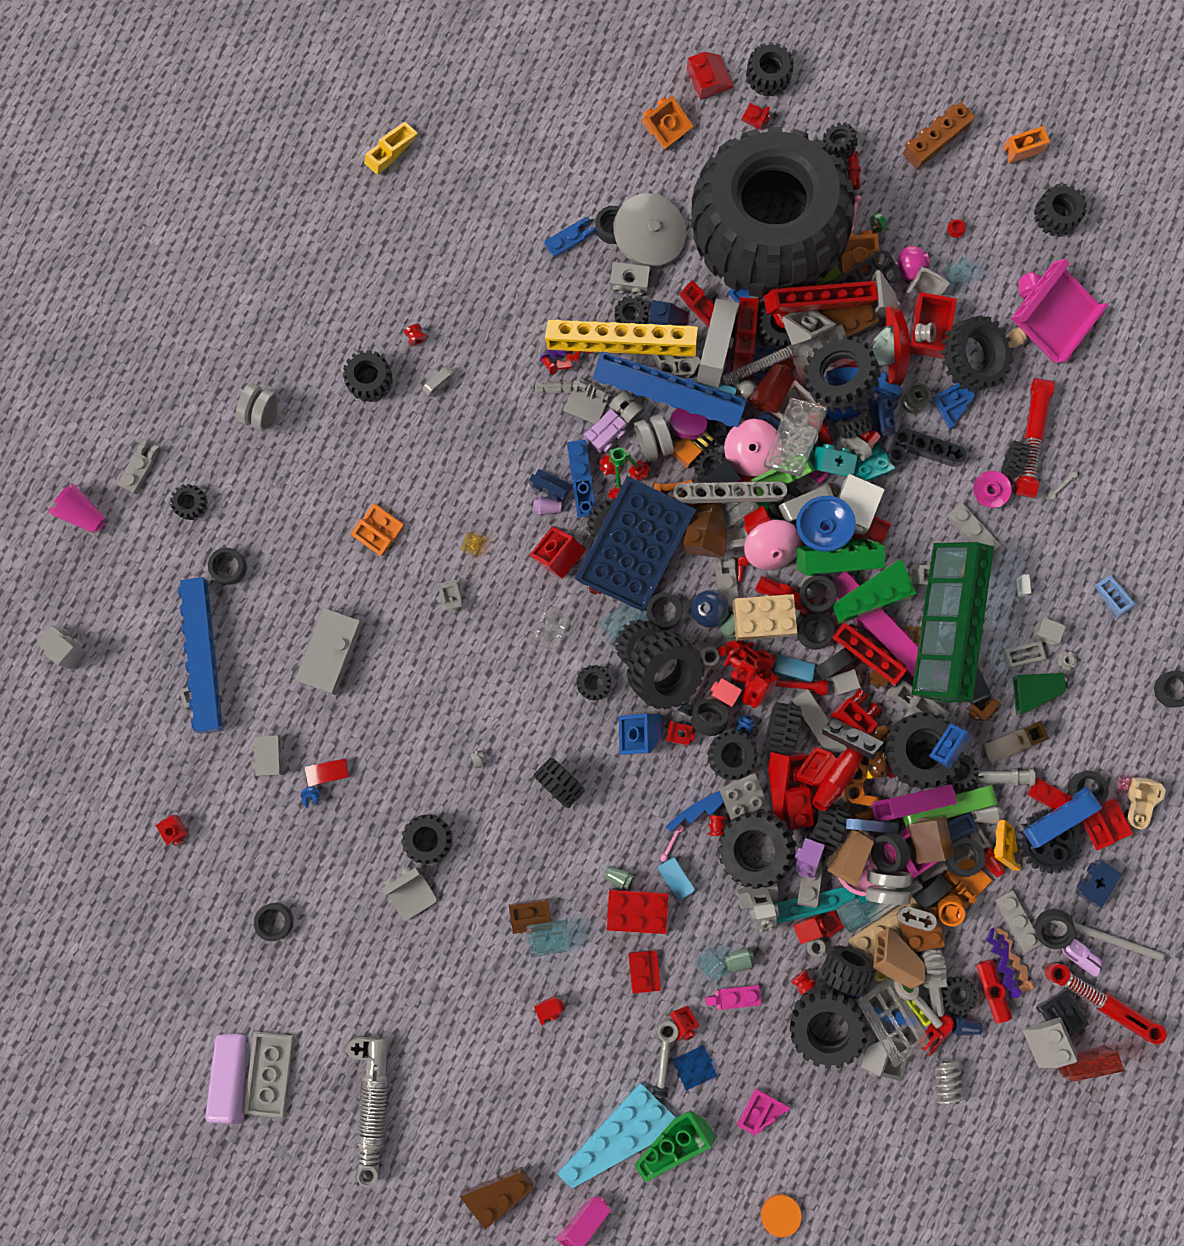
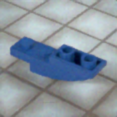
M846 367L828 370L824 380L833 386L844 385L856 376L858 368ZM881 373V377L878 378L880 385L873 388L874 392L896 400L902 388L885 382L887 374Z
M586 439L567 442L577 518L588 516L589 513H592V507H595Z

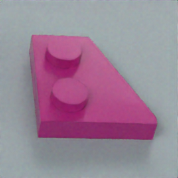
M755 1088L737 1122V1126L756 1136L765 1126L776 1121L775 1119L781 1114L787 1113L790 1107Z

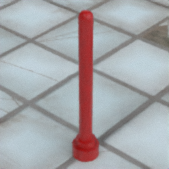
M740 677L734 678L735 682L746 683V680ZM778 679L775 686L814 690V693L826 696L828 682L827 680L820 679L815 681V683Z

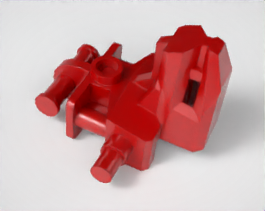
M731 640L727 642L726 646L718 648V654L720 656L728 655L724 665H732L736 669L731 672L732 678L740 677L746 680V686L742 692V700L745 704L755 709L769 698L778 680V677L770 671L776 660V655L774 653L769 654L765 650H753V642L745 644L743 640Z

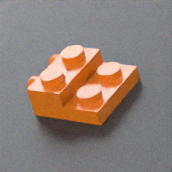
M673 95L668 99L664 96L657 102L658 107L654 110L650 107L643 113L644 118L641 119L650 135L655 136L663 149H666L694 127Z
M872 230L861 231V235H854V232H851L845 252L840 257L841 274L874 251L879 250L878 233L872 234ZM865 264L862 266L861 272L868 273L869 268Z

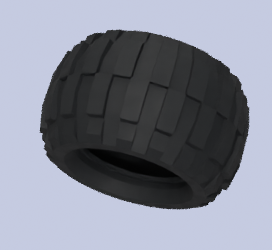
M769 127L768 132L760 133L758 129H753L742 133L740 140L737 138L730 139L721 145L716 156H710L703 166L692 195L691 227L693 229V239L700 257L704 256V262L710 272L715 277L717 275L720 278L724 277L725 285L735 291L745 288L749 290V296L762 298L763 293H769L773 289L814 286L820 276L824 279L845 252L855 216V197L851 179L847 180V169L840 157L837 158L835 154L832 155L831 148L819 139H815L813 142L810 141L808 133L794 129L793 133L782 132V127ZM776 192L795 198L805 206V209L797 219L778 225L766 224L749 216L745 212L741 200L757 193Z

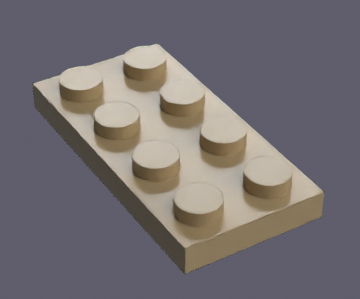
M911 897L910 904L897 906L862 931L848 938L847 941L853 949L865 954L874 963L876 934L890 927L901 938L896 913L904 906L921 909L920 906Z

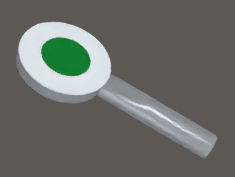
M894 980L895 989L901 998L907 1001L913 1000L936 1028L943 1024L918 995V986L910 989Z

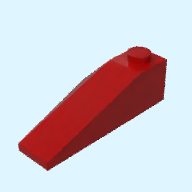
M774 751L770 755L768 770L773 811L775 815L779 816L778 819L784 820L788 824L785 790L800 788V784L804 783L797 780L795 775L810 754L797 752L786 754Z

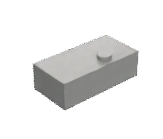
M716 298L696 383L719 388L728 348L732 349L734 338L731 337L739 303Z
M323 608L295 680L336 695L363 623Z

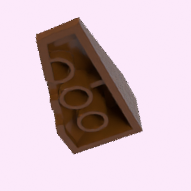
M716 490L717 496L721 497L720 490ZM704 493L699 497H705L707 493ZM694 503L693 508L696 511L686 529L683 543L686 554L724 559L727 535L722 503Z

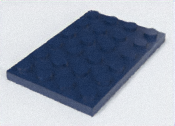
M627 475L575 580L644 612L696 509Z

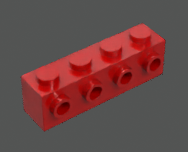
M844 622L832 637L833 641L846 648L850 654L872 671L875 670L893 687H896L907 673L906 665L899 659H896V661L892 659L890 653L883 647L879 649L875 646V641L869 636L865 635L863 637L859 634L860 630L850 623L848 625Z

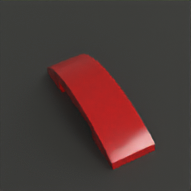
M691 280L679 295L693 313L709 327L714 304L704 295L705 292ZM735 321L731 334V337L734 338L733 346L735 345L737 323Z
M886 307L887 327H893L895 356V364L888 365L889 384H902L910 361L911 344L909 330L899 308Z

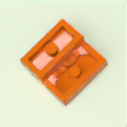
M373 503L350 535L379 556H382L402 531L405 524L378 504Z

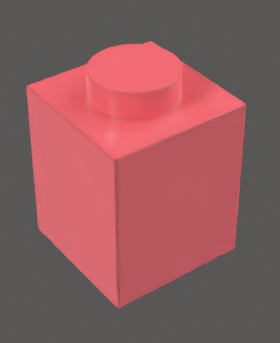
M722 678L719 682L715 681L710 689L713 692L711 697L729 708L734 705L742 691Z

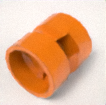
M947 892L936 903L940 920L945 925L957 926L965 918L963 903L958 894Z

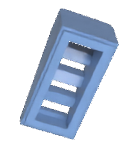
M1112 575L1095 585V588L1117 618L1131 611L1136 605ZM1111 583L1112 586L1107 590L1103 589V587ZM1116 590V593L1112 596L1108 595L1110 592ZM1120 596L1121 599L1115 603L1113 600ZM1125 603L1126 606L1120 609L1119 606Z

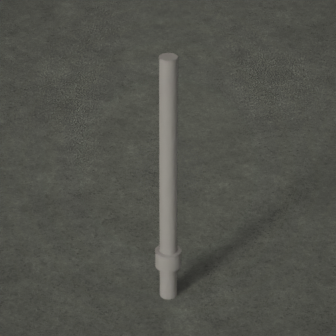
M1056 920L1049 921L1054 924L1060 925L1063 929L1067 930V926L1063 922ZM1074 922L1075 931L1159 961H1162L1164 958L1163 953Z

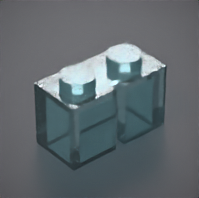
M566 920L527 926V938L531 957L549 955L548 952L551 951L553 954L570 951Z

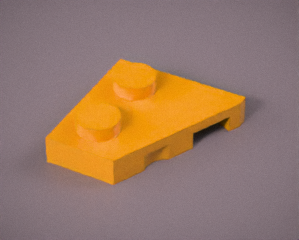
M999 820L995 830V858L1011 870L1021 871V865L1015 862L1014 853L1018 852L1015 829L1006 820Z

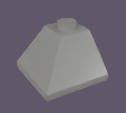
M878 270L870 280L876 282L878 300L870 305L878 319H886V307L900 309V303L896 300L895 292L881 271Z
M888 1036L866 1049L862 1058L861 1068L882 1077L902 1081L914 1042Z

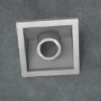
M817 311L790 313L783 316L782 319L792 345L812 339L836 326L834 322Z

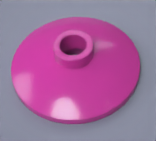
M986 471L980 474L974 482V496L985 507L998 508L1004 505L1011 496L1012 490L1008 478L998 471ZM992 488L993 494H989L987 489Z

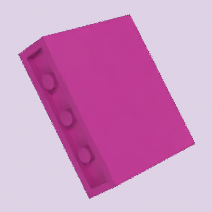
M1066 259L1057 260L1051 264L1011 317L1015 324L1054 363L1066 362L1072 357V352L1081 345L1084 336L1093 329V324L1104 314V310L1108 306L1107 303L1099 304L1068 272L1066 268L1070 263Z

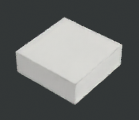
M1021 575L1016 579L1019 597L1031 594L1029 575Z

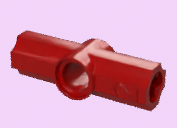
M761 576L754 591L768 596L794 594L795 609L799 610L800 614L804 616L808 614L809 611L801 604L799 593L795 589Z
M985 960L975 964L983 986V994L987 998L994 1022L996 1024L1004 1023L1013 1019L1005 997V989L1001 985L993 960ZM996 986L997 994L995 996H991L990 990L992 987Z

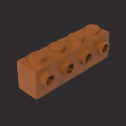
M961 101L957 105H951L945 111L946 114L942 117L940 115L936 117L929 128L924 127L919 132L917 138H911L905 144L906 148L903 155L917 170L973 123L975 116Z

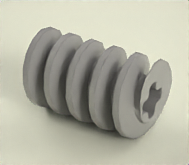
M955 1060L935 1061L940 1063V1066L935 1067L934 1070L941 1072V1074L935 1076L936 1079L941 1080V1083L936 1084V1087L942 1088V1091L937 1092V1095L943 1097L937 1103L943 1105L959 1104V1101L963 1100V1096L958 1094L962 1092V1087L958 1086L962 1080L957 1077L961 1074V1071L955 1068L960 1066V1062Z

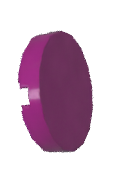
M677 408L672 412L669 421L670 429L675 435L683 439L691 438L690 440L701 437L705 433L708 423L705 416L691 414L681 408Z

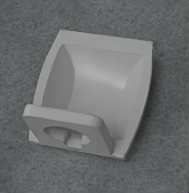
M921 267L915 279L909 285L907 293H910L913 289L918 294L924 292L941 296L950 282L934 271Z

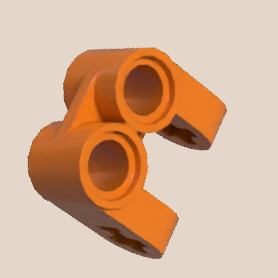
M861 764L858 769L859 777L851 780L841 796L848 803L872 807L871 802L879 801L880 798L864 795L863 788L868 773V765ZM851 788L856 790V797L853 799L849 796Z

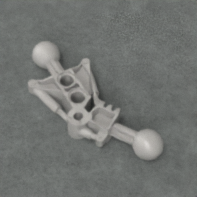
M704 349L698 350L696 357L651 355L657 364V367L651 368L660 371L669 369L672 372L670 374L684 379L694 378L696 372H699ZM727 362L724 363V367H723V371H722V375H721V379H720V383H722V384H724V385H725V383H724V380H723L722 376L724 375V372H725V370H726ZM682 368H688L690 372H684ZM736 380L733 383L730 381V384L727 382V386L736 388L735 396L747 399L746 404L753 402L758 396L757 385L751 380L741 382Z

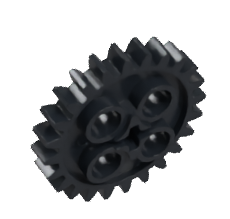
M1048 809L1047 814L1051 813L1053 810ZM1040 810L1039 815L1032 813L1033 819L1027 817L1028 824H1021V826L1025 829L1046 816V812ZM1073 826L1066 830L1063 840L1059 838V835L1051 839V841L1066 844V848L1046 842L1041 845L1042 849L1039 853L1035 851V848L1023 831H1018L1023 836L1017 839L1018 842L1023 844L1018 849L1025 851L1021 857H1028L1026 863H1033V869H1037L1040 866V872H1045L1047 869L1049 874H1053L1054 870L1056 873H1061V868L1068 870L1067 864L1074 866L1075 864L1072 859H1079L1076 852L1083 851L1078 848V845L1083 844L1082 841L1078 840V837H1081L1082 834L1076 833L1079 826ZM1056 849L1060 851V857L1058 859L1054 857V851Z

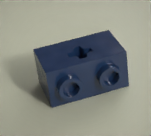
M1096 860L1088 866V874L1085 879L1082 878L1078 882L1076 894L1095 907L1102 908L1122 874L1105 862Z

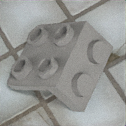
M411 866L401 872L403 876L395 879V877L390 878L384 882L385 887L381 888L384 895L389 896L404 921L437 901L436 896L418 867L414 869Z

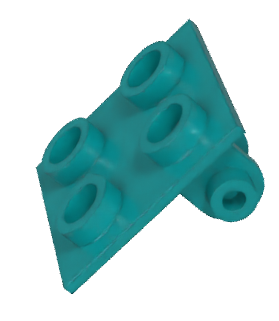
M879 442L875 443L871 448L872 455L864 461L857 458L854 470L857 478L867 482L869 480L873 481L875 477L878 479L880 476L888 475L891 471L895 470Z

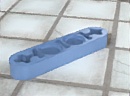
M847 819L846 829L898 834L899 824L858 819Z

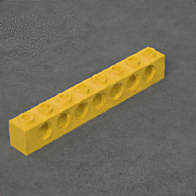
M548 320L545 341L547 350L603 351L607 353L696 357L698 327Z

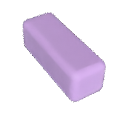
M243 1034L218 1035L215 1039L205 1115L208 1123L241 1124L244 1121L246 1037Z

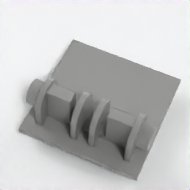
M577 377L574 380L573 389L563 411L596 424L603 414L612 391Z
M755 773L719 789L725 803V809L729 813L731 820L742 814L767 806Z

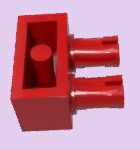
M858 689L852 698L849 697L842 701L829 716L870 735L878 725L874 719L882 709L881 707L875 709L878 704L871 703L870 707L864 711L860 705L868 696L866 693L862 695L864 691Z

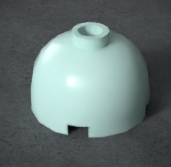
M889 327L882 330L874 339L876 342L872 350L880 366L895 362L894 331Z

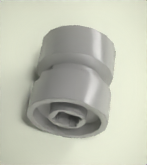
M624 390L615 397L609 407L616 414H620V418L629 426L642 415L645 408L638 401L634 402V397L630 392Z

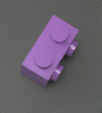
M805 838L803 847H798L795 855L794 864L797 865L795 872H798L804 878H815L825 845Z

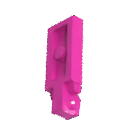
M759 985L716 990L714 996H705L706 1005H716L717 1009L722 1010L760 1006Z

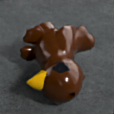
M876 726L874 732L870 733V736L884 742V745L873 760L864 756V759L869 760L867 779L881 778L888 772L889 764L884 753L885 738L890 730L887 726Z

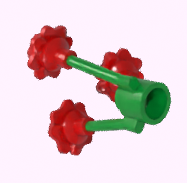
M623 448L610 450V455L605 454L603 459L599 460L600 470L604 471L605 475H616L617 485L615 488L610 489L608 494L611 500L616 498L622 486L620 470L627 463V460L632 464L628 471L631 474L630 477L638 481L647 478L651 470L647 461L638 460L635 462L631 457V453L626 452Z

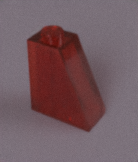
M774 365L747 400L759 412L777 413L796 377L791 373L792 370L787 365Z
M1101 1045L1077 1053V1062L1059 1067V1071L1063 1078L1065 1077L1070 1082L1123 1072L1124 1068L1118 1051Z

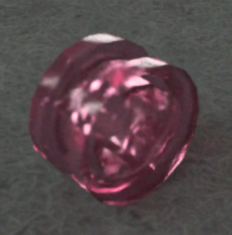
M1120 775L1117 792L1123 790L1128 794L1130 776L1125 778L1123 775Z

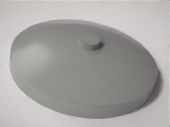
M643 193L629 198L620 207L614 220V236L619 249L629 260L638 265L655 268L670 263L679 255L686 240V225L678 208L668 199L657 194Z

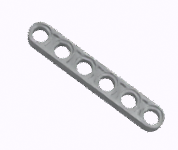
M782 482L682 483L675 487L673 498L682 503L771 502L783 500L787 493V487ZM741 488L744 490L745 495L737 496L734 490ZM761 488L764 494L757 496L754 493V489ZM773 488H780L783 491V494L779 496L775 495L773 493ZM683 489L688 495L684 498L679 497L677 491ZM698 489H703L706 491L707 495L705 497H699L696 494V491ZM723 489L726 495L719 497L715 490Z

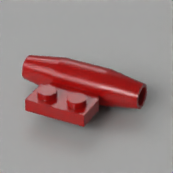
M815 746L795 776L797 780L811 786L819 785L812 803L817 809L826 811L842 795L861 765L864 755L848 747L836 759L832 752Z

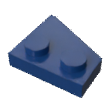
M960 383L932 397L948 429L954 427L960 415L963 414L967 405L975 396L973 391H968V388L960 389Z

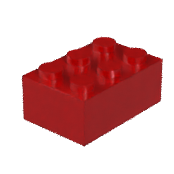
M924 292L918 294L914 303L909 332L910 353L939 359L945 357V355H941V350L945 349L942 340L948 338L945 333L952 329L957 298ZM919 323L924 325L934 323L936 326L935 341L928 342L924 340L918 343L915 338L916 325Z
M609 889L606 930L666 934L669 894Z

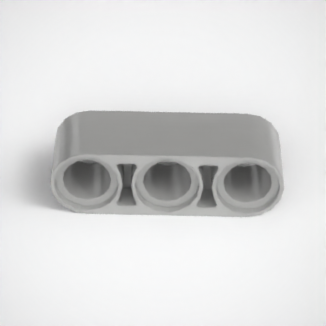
M825 485L781 504L779 508L785 521L789 523L796 521L800 509L811 499L819 496H834L830 486Z

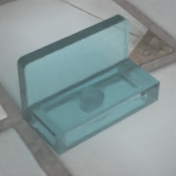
M622 603L599 622V626L613 641L619 636V630H624L623 626L625 624L629 626L630 621L634 620L636 622L637 619L642 617V613L638 609Z

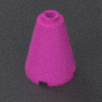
M71 483V488L69 486L65 487L54 500V503L57 504L55 508L50 507L49 513L52 516L92 533L97 531L100 533L106 526L104 522L106 518L73 483Z

